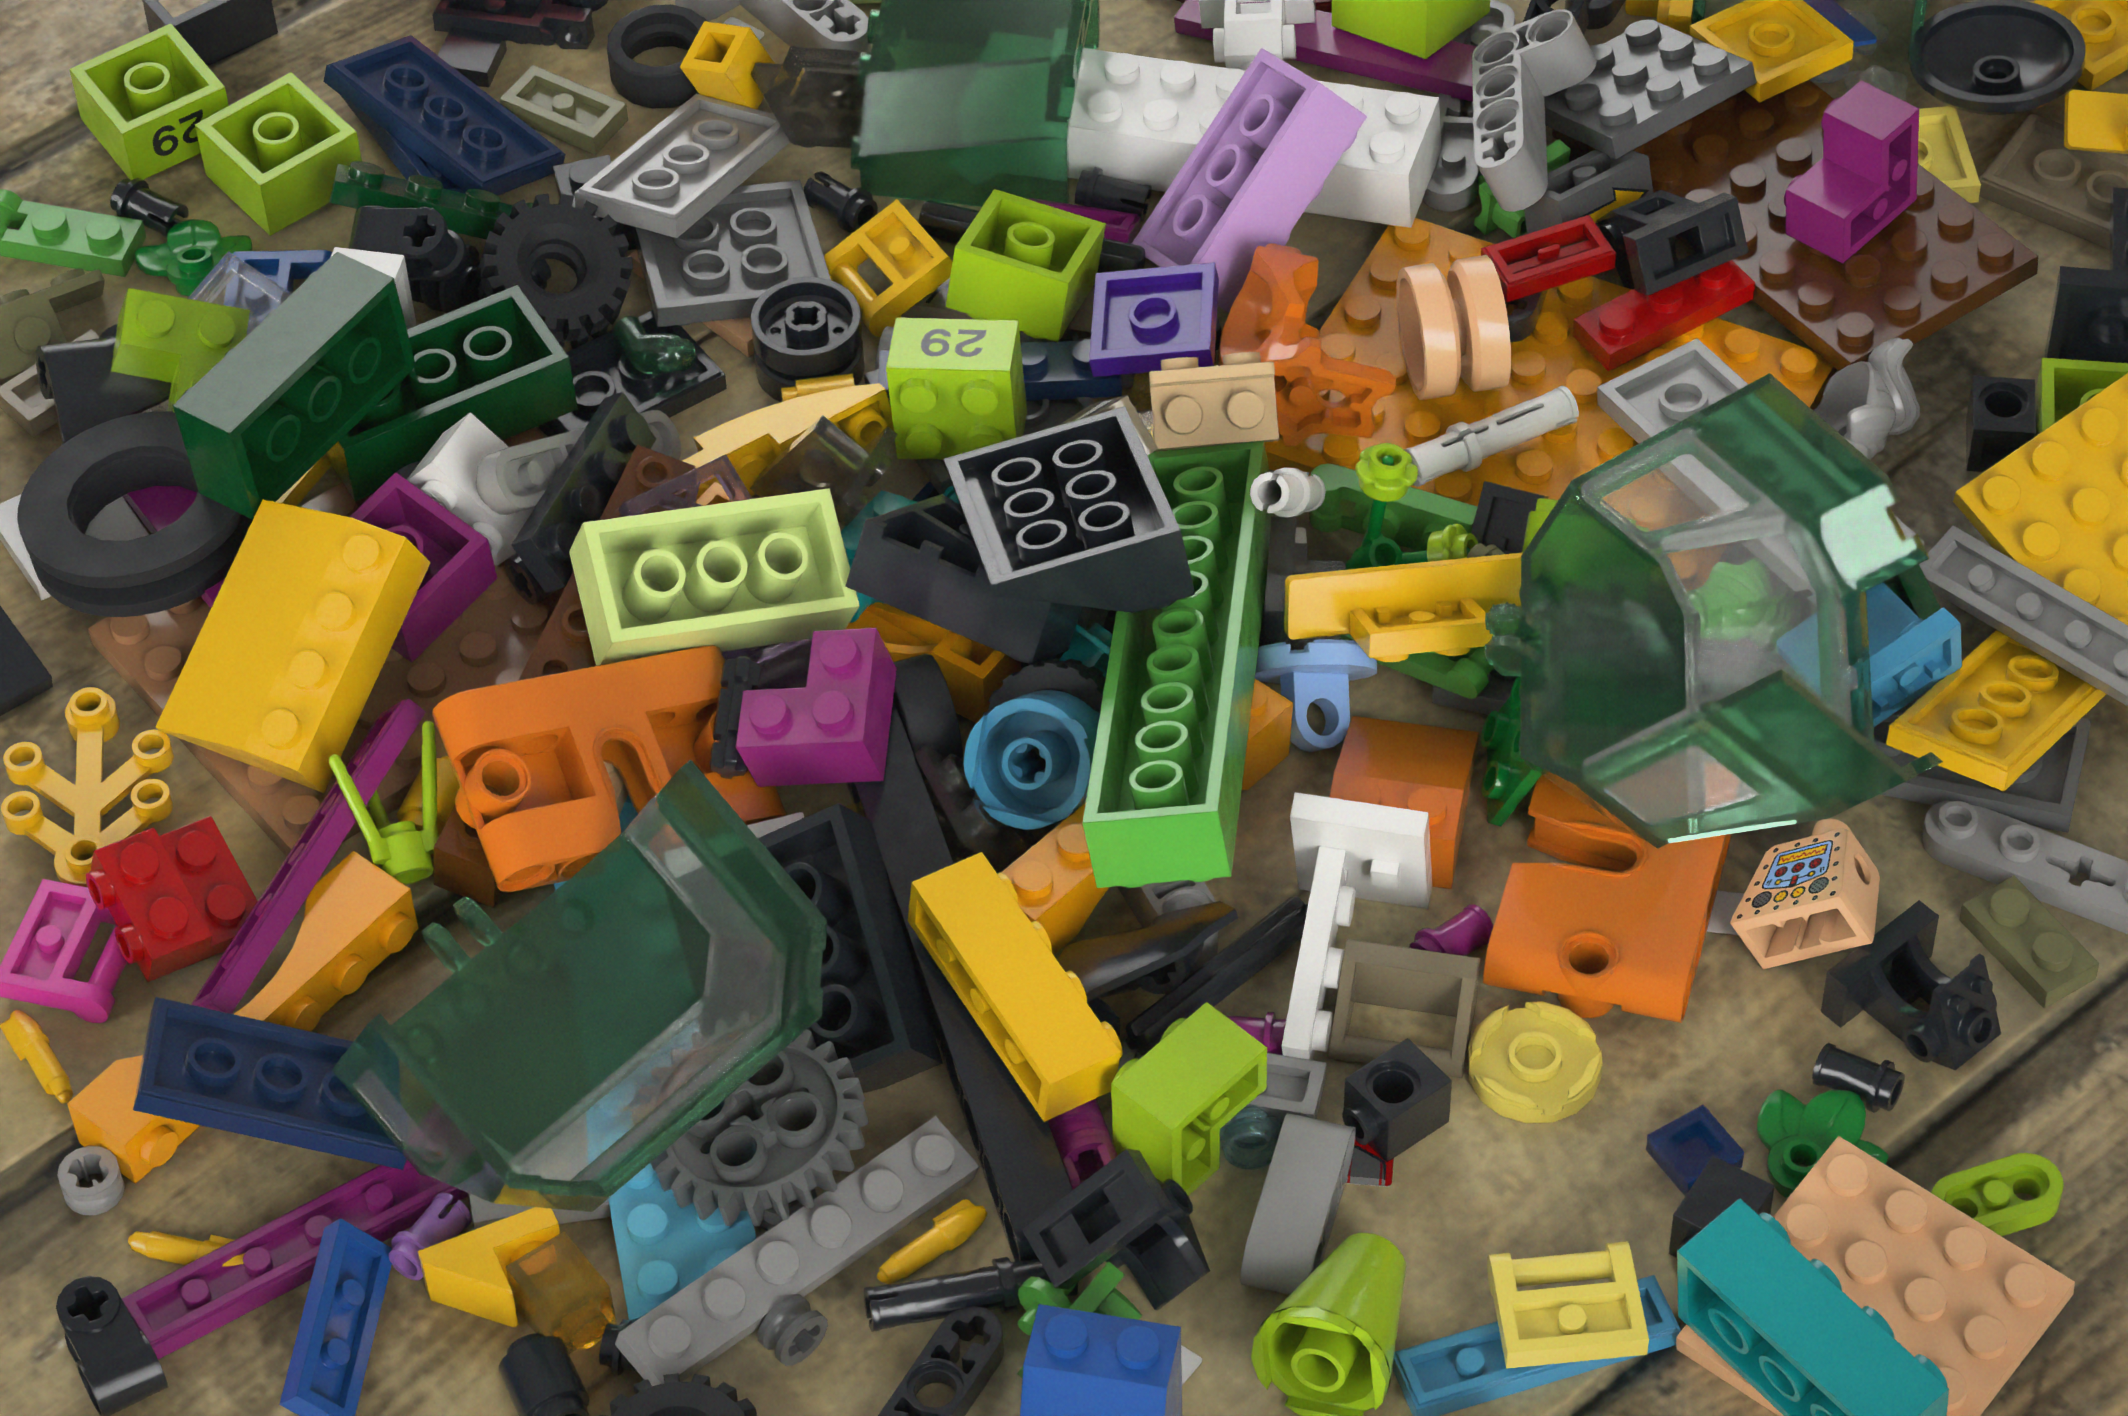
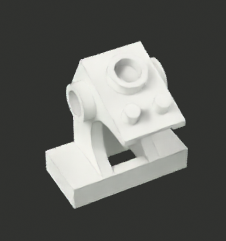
M1199 0L1202 28H1214L1213 48L1215 63L1225 62L1226 68L1246 71L1261 48L1283 61L1285 59H1296L1294 24L1315 23V0ZM1246 2H1264V3H1246Z

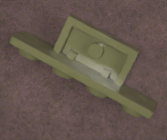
M73 269L52 279L50 282L51 287L29 294L27 289H20L0 297V386L36 364V350L38 346L67 343L55 313L102 296L105 280L99 269L86 274L83 269Z

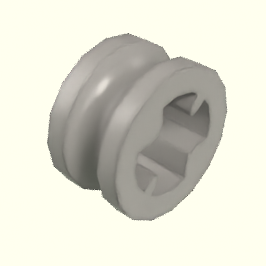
M85 1146L75 1149L68 1154L59 1165L57 1176L64 1199L74 1212L82 1215H98L109 1211L122 1198L125 1185L117 1158L110 1150L100 1146ZM102 1174L104 1180L101 1183L93 1179L94 1186L89 1188L80 1187L79 1180L82 1178L89 1182V1175Z

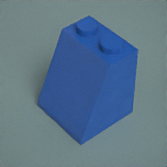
M1038 1304L1023 1364L1020 1416H1182L1181 1327Z

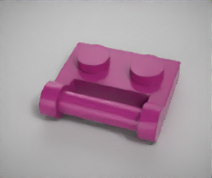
M42 879L0 965V997L72 1011L81 1019L91 1023H103L108 1019L115 1004V998L112 993L127 961L124 959L116 941L115 928L118 927L108 908L100 910L96 906L88 887ZM100 923L114 924L115 927L88 983L73 980Z

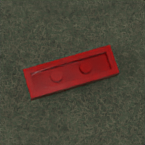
M1730 260L1648 296L1633 289L1574 318L1572 336L1609 372L1753 300L1755 281L1733 260Z

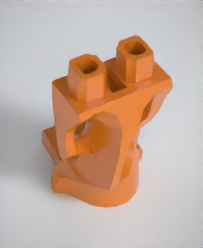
M1270 243L1266 247L1258 246L1255 249L1250 271L1242 289L1232 304L1220 336L1218 349L1219 366H1223V355L1242 352H1260L1261 362H1274L1279 434L1283 438V445L1295 447L1308 436L1322 433L1372 438L1375 428V417L1372 408L1378 399L1393 395L1396 378L1389 370L1332 358L1321 349L1320 331L1306 324L1305 320L1308 301L1317 287L1319 260L1317 257L1301 254L1298 248ZM1330 389L1337 390L1346 397L1340 402H1329L1323 400L1318 393L1322 390Z

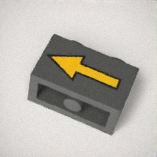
M1595 149L1549 172L1547 190L1542 198L1524 209L1527 233L1529 234L1586 215H1590L1598 226L1597 220L1610 211L1652 194L1653 186L1648 156L1632 150L1616 159Z

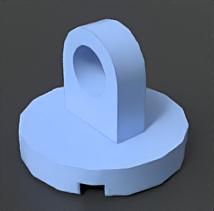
M1319 639L1314 640L1312 643H1307L1302 650H1291V644L1280 642L1258 648L1255 678L1261 682L1281 684V695L1293 702L1290 741L1301 750L1314 752L1335 747L1343 741L1350 723L1349 681L1368 678L1377 674V660L1369 658L1356 641ZM1311 702L1318 705L1325 716V729L1321 735L1316 734L1310 728L1307 721V709Z

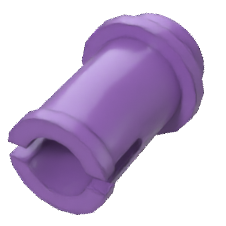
M444 1192L438 1193L432 1200L431 1205L408 1231L398 1232L392 1239V1250L389 1253V1260L393 1267L406 1278L415 1281L423 1278L418 1256L419 1250L458 1236L472 1222V1215L469 1209L460 1200L457 1201L449 1213L445 1210L453 1200V1195Z

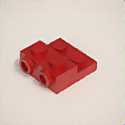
M212 816L160 836L153 827L94 850L91 869L86 874L87 886L94 903L100 910L108 908L118 926L115 928V937L124 959L129 964L137 962L147 982L226 951L258 902Z

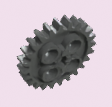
M758 1024L752 1025L748 1039L738 1042L735 1035L730 1030L724 1031L723 1048L715 1050L711 1045L702 1041L698 1043L702 1059L697 1063L681 1057L676 1060L682 1076L680 1079L660 1078L658 1082L664 1098L648 1101L647 1106L653 1120L643 1124V1130L649 1143L645 1149L664 1191L672 1190L677 1205L680 1208L694 1203L700 1219H707L719 1207L725 1226H731L741 1211H748L753 1226H760L765 1209L774 1208L782 1221L787 1220L789 1216V1202L797 1199L809 1209L815 1207L811 1194L812 1189L818 1186L824 1190L835 1192L837 1186L832 1170L852 1172L855 1168L849 1150L862 1149L865 1146L860 1127L869 1124L863 1104L866 1101L859 1078H855L849 1059L847 1057L838 1059L834 1045L830 1041L816 1047L812 1032L809 1030L801 1033L794 1042H791L785 1024L778 1026L771 1039L763 1038Z

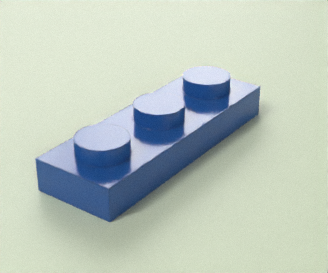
M341 1218L324 1228L279 1404L299 1416H355L392 1266L389 1260L391 1247Z

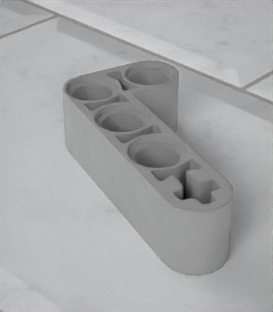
M675 0L676 6L692 9L707 21L716 19L741 5L823 75L834 82L842 84L856 83L864 80L873 69L869 18L849 0Z
M1566 9L1553 10L1494 33L1479 43L1473 51L1474 160L1499 206L1505 211L1515 212L1526 209L1541 199L1547 190L1548 173L1544 97L1583 81L1596 67L1597 60L1572 12Z

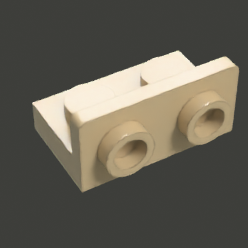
M1260 352L1223 355V366L1199 367L1197 357L1161 360V371L1149 372L1154 442L1158 447L1156 451L1257 441H1279L1274 362H1261Z

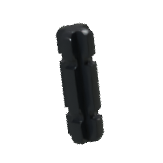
M739 655L738 659H727L722 667L720 684L721 687H726V689L721 688L719 691L713 739L718 740L719 743L714 742L712 744L709 764L712 771L719 773L722 778L732 779L733 776H744L748 771L746 764L736 749L743 691L759 690L761 677L760 665L751 661L748 656Z

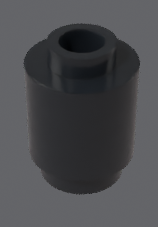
M533 1333L519 1338L509 1346L507 1355L500 1362L498 1370L519 1416H590L587 1410L590 1401L588 1393L562 1339L555 1336Z

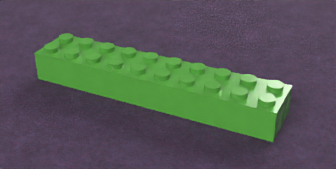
M1264 441L1158 451L1148 455L1149 461L1181 530L1196 595L1176 600L1172 605L1161 609H1145L1134 613L1116 611L1082 822L1097 888L1116 886L1136 888L1151 883L1185 880L1204 882L1213 878L1231 877L1274 513H1267L1268 509H1263V511L1257 509L1252 503L1250 496L1253 481L1260 474L1270 472Z

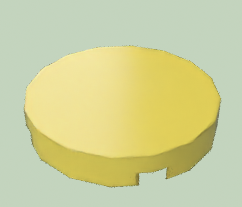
M1544 1001L1526 1002L1525 1008H1515L1508 1011V1005L1493 1011L1476 1026L1468 1045L1467 1065L1469 1083L1480 1101L1500 1116L1523 1123H1553L1576 1114L1594 1098L1602 1076V1053L1596 1043V1035L1588 1022L1568 1008Z

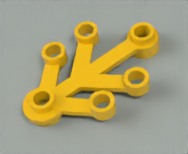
M87 687L75 692L65 709V717L70 734L77 741L75 785L45 765L41 749L32 742L16 743L10 746L3 756L8 778L13 783L28 785L74 817L73 835L44 817L40 800L34 793L18 791L7 796L1 805L7 829L13 834L28 836L55 855L54 868L57 877L62 883L88 887L86 874L90 872L94 850L142 832L151 823L167 818L173 809L168 785L159 779H147L153 773L167 769L174 759L170 738L162 731L153 729L138 734L132 742L134 755L103 781L104 743L117 734L120 727V719L114 699L109 694L95 687ZM151 749H161L154 754H145ZM32 761L26 766H17L21 762ZM131 792L133 807L102 831V816ZM151 798H160L157 802L154 803H144L145 801ZM30 810L26 815L15 816L20 811Z

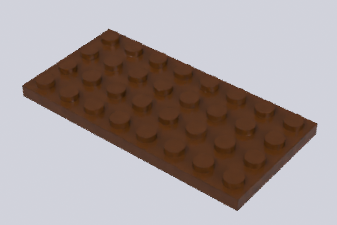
M1810 80L1760 103L1743 90L1635 148L1633 151L1647 155L1649 158L1653 193L1663 190L1697 203L1721 193L1737 197L1749 252L1732 260L1755 281L1753 301L1838 371L1860 361L1868 362V357L1874 348L1890 339H1909L1914 345L2031 278L2038 271L2037 254L1919 164L1917 170V199L1844 263L1786 235V206L1784 205L1786 189L1796 176L1803 175L1823 158L1824 130L1822 129L1821 122L1824 111L1834 100V98ZM1552 129V136L1556 140L1560 139L1578 158L1595 150ZM1677 234L1676 238L1695 253L1688 241Z

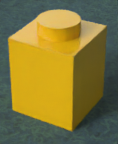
M704 21L680 65L681 70L700 95L758 110L779 70L750 27Z

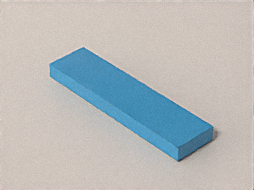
M1655 1275L1638 1279L1637 1283L1649 1336L1648 1353L1675 1346L1676 1337L1681 1332V1329ZM1498 1321L1395 1351L1392 1369L1413 1416H1441L1638 1356L1506 1369Z

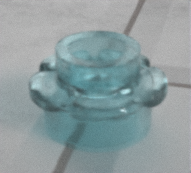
M1244 1107L1220 1128V1141H1222V1149L1227 1161L1235 1167L1246 1170H1255L1268 1166L1271 1163L1282 1127L1281 1121L1275 1116L1269 1117L1267 1112L1260 1108Z

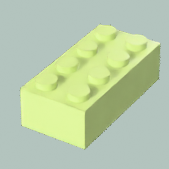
M830 488L583 522L569 551L596 666L702 646H717L722 652L812 639L813 631L846 629L860 607L856 591L845 587L850 573V566Z

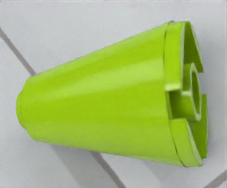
M1356 1233L1348 1236L1262 1322L1253 1339L1251 1360L1259 1381L1267 1390L1272 1382L1288 1396L1284 1406L1301 1416H1363L1365 1411L1374 1407L1376 1410L1383 1403L1391 1381L1406 1274V1262L1400 1250L1392 1242L1376 1234Z

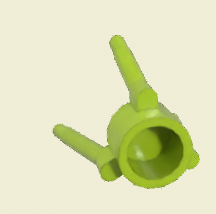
M425 721L422 725L423 830L417 831L415 823L412 821L390 824L377 790L368 802L372 815L371 818L341 757L337 754L331 755L329 757V765L367 841L373 864L379 865V868L404 885L421 881L434 873V866L430 855L434 854V846L439 838L437 829V765L434 723L432 721Z

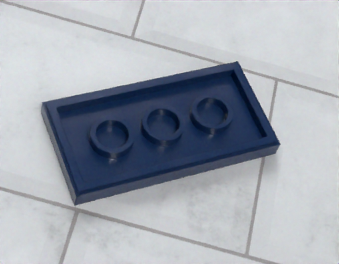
M412 35L326 65L323 82L465 193L468 189H481L499 196L554 174L553 166L564 164L566 155L564 152Z
M155 997L148 1024L133 1110L403 1170L409 1155L421 1057Z

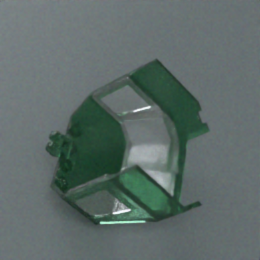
M1769 373L1571 480L1521 555V587L1519 590L1521 606L1518 607L1515 603L1509 604L1508 602L1497 605L1493 604L1488 613H1485L1486 630H1489L1490 634H1494L1488 644H1485L1486 661L1489 662L1490 666L1493 665L1494 669L1501 675L1521 676V686L1519 688L1521 701L1519 750L1521 758L1531 769L1539 771L1562 790L1657 849L1668 843L1829 819L1943 762L1930 752L1899 766L1874 745L1866 591L1930 559L1918 534L1906 539L1890 507L1901 500L1889 477Z
M689 760L675 773L662 790L646 804L623 833L572 878L505 932L502 933L472 898L464 896L454 904L455 913L460 923L478 942L485 946L472 959L455 941L450 932L440 924L432 922L422 930L423 939L431 948V951L436 954V957L445 967L454 973L392 1025L386 1021L381 1013L373 1018L332 1071L421 1176L433 1177L495 1204L593 1212L821 1018L823 988H820L822 952L826 947L827 919L693 761Z

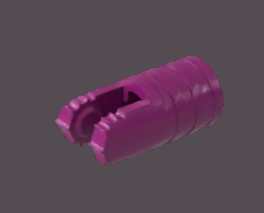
M1097 1098L1048 1120L1072 1190L1083 1183L1081 1181L1087 1180L1118 1156Z

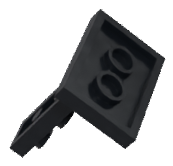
M2113 187L2110 202V270L2060 266L2045 348V358L2128 362V188Z

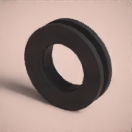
M173 411L144 412L123 416L96 425L71 438L52 452L31 475L21 494L17 513L18 528L22 540L30 555L36 575L45 590L57 601L69 608L105 617H131L152 614L174 608L203 595L205 590L226 578L253 521L237 511L199 493L176 415ZM152 486H180L197 492L194 503L177 521L154 534L128 541L100 540L85 534L89 523L106 505L127 493Z

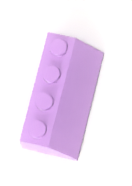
M1261 48L1132 244L1142 246L1145 249V257L1159 267L1215 262L1219 277L1217 306L1229 313L1250 271L1255 249L1258 246L1266 247L1270 243L1286 245L1291 230L1309 203L1320 194L1325 179L1343 152L1348 150L1354 143L1357 131L1367 116L1320 82Z

